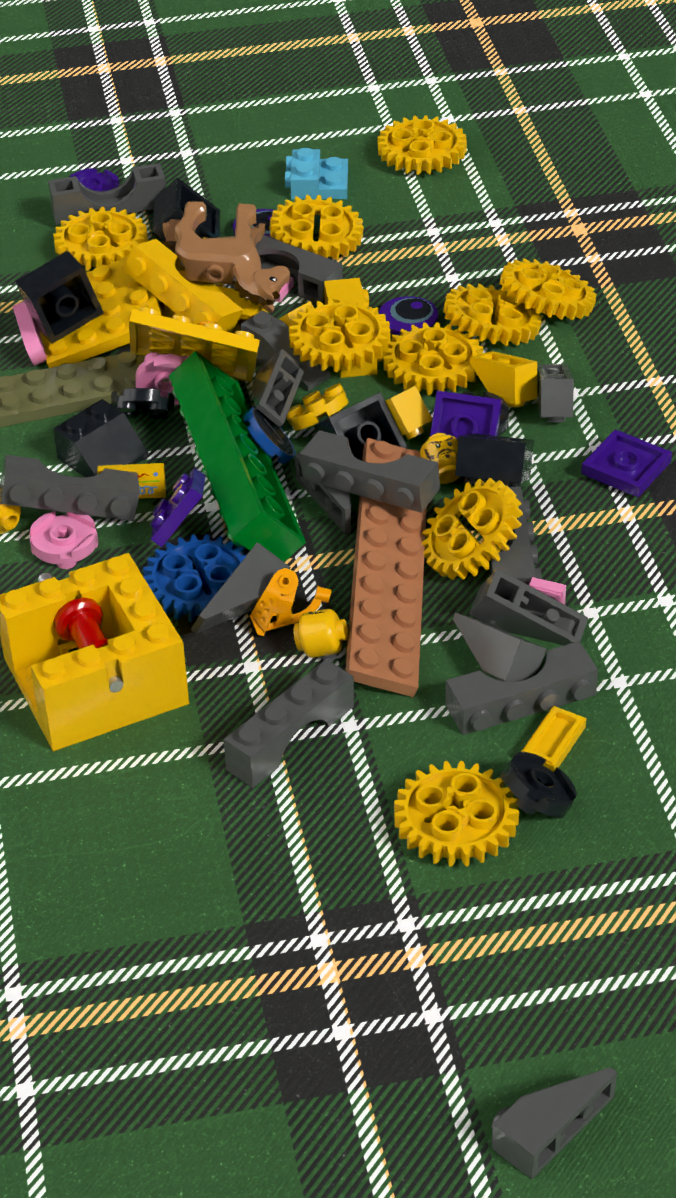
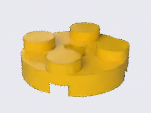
M338 383L326 389L322 395L317 390L303 397L302 401L304 404L291 407L286 418L294 431L302 430L319 423L318 419L325 415H328V417L343 409L349 401L341 383Z

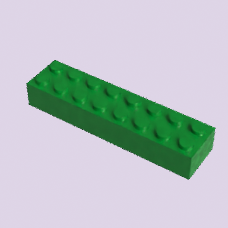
M194 351L169 375V378L174 388L172 393L181 406L179 412L188 424L187 432L195 442V453L202 460L204 466L202 471L212 486L210 492L219 504V515L228 527L227 536L236 546L241 547L243 545L250 551L256 543H259L285 562L306 541L270 456L258 446L249 434L247 427L250 425V422L246 423L243 421V416L249 410L240 385L238 381L197 351Z

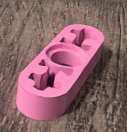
M25 301L13 306V310L27 353L33 365L36 366L45 362L48 358L44 352L40 330L37 328Z

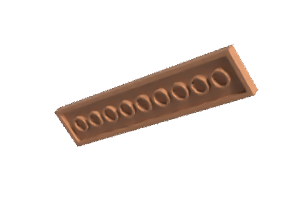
M367 438L363 447L362 461L368 463H388L398 460L407 454L420 458L421 456L417 450H409L385 441ZM359 495L345 671L353 676L354 682L414 697L419 681L424 576L423 551L425 550V546L422 545L425 535L422 532L426 530L427 506L420 513Z

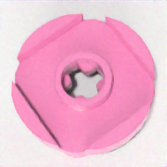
M157 352L147 354L144 362L139 365L136 371V388L160 390V396L168 398V392L172 393L174 388L170 380L169 382H163V379H170L169 375L189 356L160 354ZM175 398V406H176V405H179V401Z
M54 511L39 517L30 529L32 554L44 562L57 564L61 569L74 567L77 561L89 556L98 546L95 523L89 515L67 512V515L56 516Z

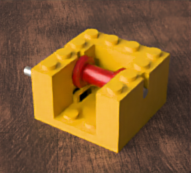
M129 553L69 572V577L62 580H57L55 577L52 578L49 573H43L39 576L37 583L0 594V637L4 659L52 751L189 704L183 641ZM78 647V650L68 653V650Z

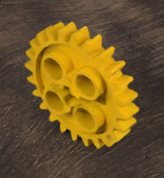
M427 115L423 119L413 116V120H408L404 117L402 123L393 121V126L386 125L385 130L380 131V136H378V155H381V161H387L388 167L395 165L396 171L405 168V173L408 174L412 170H416V174L419 175L421 171L431 174L432 170L435 169L441 173L442 167L452 169V164L458 165L460 164V159L465 158V153H467L466 134H463L462 128H457L456 123L448 125V119L440 122L437 116L432 120H429Z
M306 195L305 200L295 196L294 202L285 200V206L278 204L277 210L272 211L269 229L271 230L270 237L326 258L331 256L335 260H339V254L348 257L349 251L355 252L357 245H361L364 230L362 225L363 219L358 218L359 212H352L351 205L342 207V200L334 203L332 202V197L322 200L321 195H318L316 199ZM315 215H320L318 241H313Z
M101 207L99 211L89 208V213L78 211V217L69 215V221L62 220L61 227H56V233L53 234L55 253L60 255L68 250L82 266H85L86 271H89L92 267L108 265L121 260L125 256L130 255L134 245L148 241L146 224H143L142 218H136L135 213L127 215L126 209L116 212V207L111 208L110 211H105L104 207Z
M523 258L522 262L516 259L513 263L508 262L507 266L503 268L499 282L502 285L501 290L507 292V297L516 298L515 303H524L525 309H536L537 314L542 312L550 318L552 315H556L561 320H563L564 316L570 320H574L575 317L583 319V316L588 317L593 310L597 296L593 292L594 288L588 286V281L580 280V275H571V270L569 269L563 271L560 269V265L553 266L547 261L541 264L536 259H533V262Z
M479 283L476 288L471 284H467L466 288L459 285L457 290L451 289L450 293H447L443 313L446 314L445 319L451 320V326H459V332H469L468 337L479 336L481 342L489 339L494 345L497 341H501L505 346H508V342H512L517 346L520 341L527 344L529 339L535 340L542 323V316L536 313V309H525L524 303H515L516 298L507 297L506 291L496 290L493 285L485 288Z
M341 298L339 303L329 299L326 305L317 301L316 308L307 305L306 313L298 311L297 318H292V326H289L290 348H293L294 356L300 355L301 362L310 360V367L322 364V371H325L329 366H333L335 372H338L340 367H345L349 372L352 365L362 369L364 361L374 364V357L382 358L383 351H388V343H390V323L386 321V315L378 314L377 307L369 309V303L367 302L361 306L357 305V299H354L350 304L346 303L345 298Z
M436 322L434 327H429L427 323H423V328L420 329L415 325H411L410 332L401 329L400 336L392 335V341L388 343V351H383L384 370L387 371V377L394 378L395 385L403 383L404 390L416 386L419 392L422 389L426 390L427 395H431L433 390L444 391V389H449L452 392H456L457 385L467 388V381H476L477 373L470 364V357L483 354V346H479V339L468 337L469 333L463 334V332L458 331V328L451 330L450 324L446 325L445 328H440L439 322Z
M489 478L486 483L478 479L474 487L467 482L463 492L456 488L454 490V498L450 500L445 497L443 499L445 506L434 509L438 514L436 518L427 520L431 528L422 532L427 538L422 541V545L425 546L423 554L427 559L426 563L442 577L447 575L451 580H454L457 575L464 580L468 572L475 577L481 566L488 570L491 559L499 561L500 556L498 553L501 550L509 551L510 547L506 544L507 541L517 538L513 529L521 527L522 524L517 518L523 515V512L518 508L521 502L516 498L517 495L507 485L505 486L502 481L495 482L492 478ZM460 515H463L484 538L482 543L459 520Z
M444 761L442 770H438L431 764L429 765V774L426 775L422 771L417 770L416 781L412 779L405 780V789H398V800L394 801V825L396 828H399V838L407 839V849L419 847L420 858L431 853L433 854L434 864H437L443 857L447 858L449 867L454 865L456 859H461L467 867L471 857H475L480 863H484L486 852L496 857L498 856V846L504 848L509 846V837H515L516 826L519 824V810L516 803L518 798H513V792L509 787H505L501 777L493 780L492 769L482 774L479 772V764L477 763L469 770L465 769L464 761H460L457 768H451L449 762Z

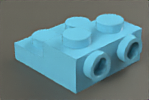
M293 149L292 156H286L285 188H291V199H295V196L305 199L306 195H309L312 199H316L318 195H321L322 199L332 197V199H347L348 159H340L338 157L320 159V149Z

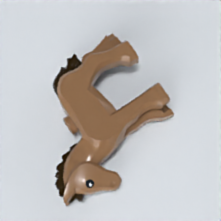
M187 202L181 220L170 219L167 223H163V233L166 241L161 243L178 256L175 267L187 281L234 285V289L239 292L240 298H244L245 301L250 300L255 305L259 304L267 312L272 313L274 311L273 304L275 299L280 297L279 292L281 288L289 282L290 271L287 267L280 265L270 269L261 268L260 257L255 246L261 241L265 233V224L259 223L257 226L251 227L256 223L257 211L255 205L241 203L237 205L235 236L201 239L195 233L198 225L206 221L207 207L204 202Z

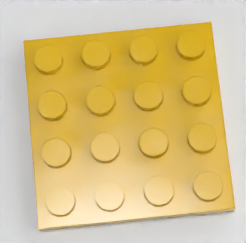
M129 255L108 265L98 266L86 273L104 312L102 315L53 344L40 331L49 368L62 364L81 362L129 344V319L132 309L140 310L141 307H147L157 310L159 315L162 316L158 298L123 270Z
M141 307L140 310L132 309L129 319L130 353L144 357L152 352L190 356L194 351H197L232 378L252 383L260 340L254 339V335L246 331H236L235 334L222 331L223 328L213 323H204L203 326L193 324L189 318L180 315H172V318L160 316L157 310L147 307Z

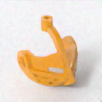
M283 568L278 570L273 575L250 614V619L257 635L264 636L266 631L298 623L303 613L316 611L321 601L328 603L332 590L317 586L311 604L303 611L293 614L291 608L298 586V577L290 569ZM272 616H277L276 621L270 623Z

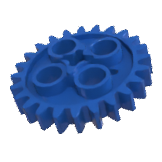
M206 534L203 540H198L195 535H192L189 542H185L184 539L179 537L178 545L174 546L167 542L165 543L166 551L156 549V558L148 557V566L143 567L144 579L166 615L174 611L175 620L180 619L183 615H188V621L192 622L195 616L200 615L247 555H245L244 547L235 549V544L232 541L224 545L223 537L221 536L215 541H210L209 534Z

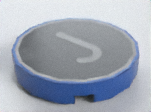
M252 407L244 414L243 421L246 423L250 422V425L247 427L249 434L268 456L273 457L276 454L280 457L277 459L278 463L287 464L295 457L294 447L281 427L277 426L255 407Z

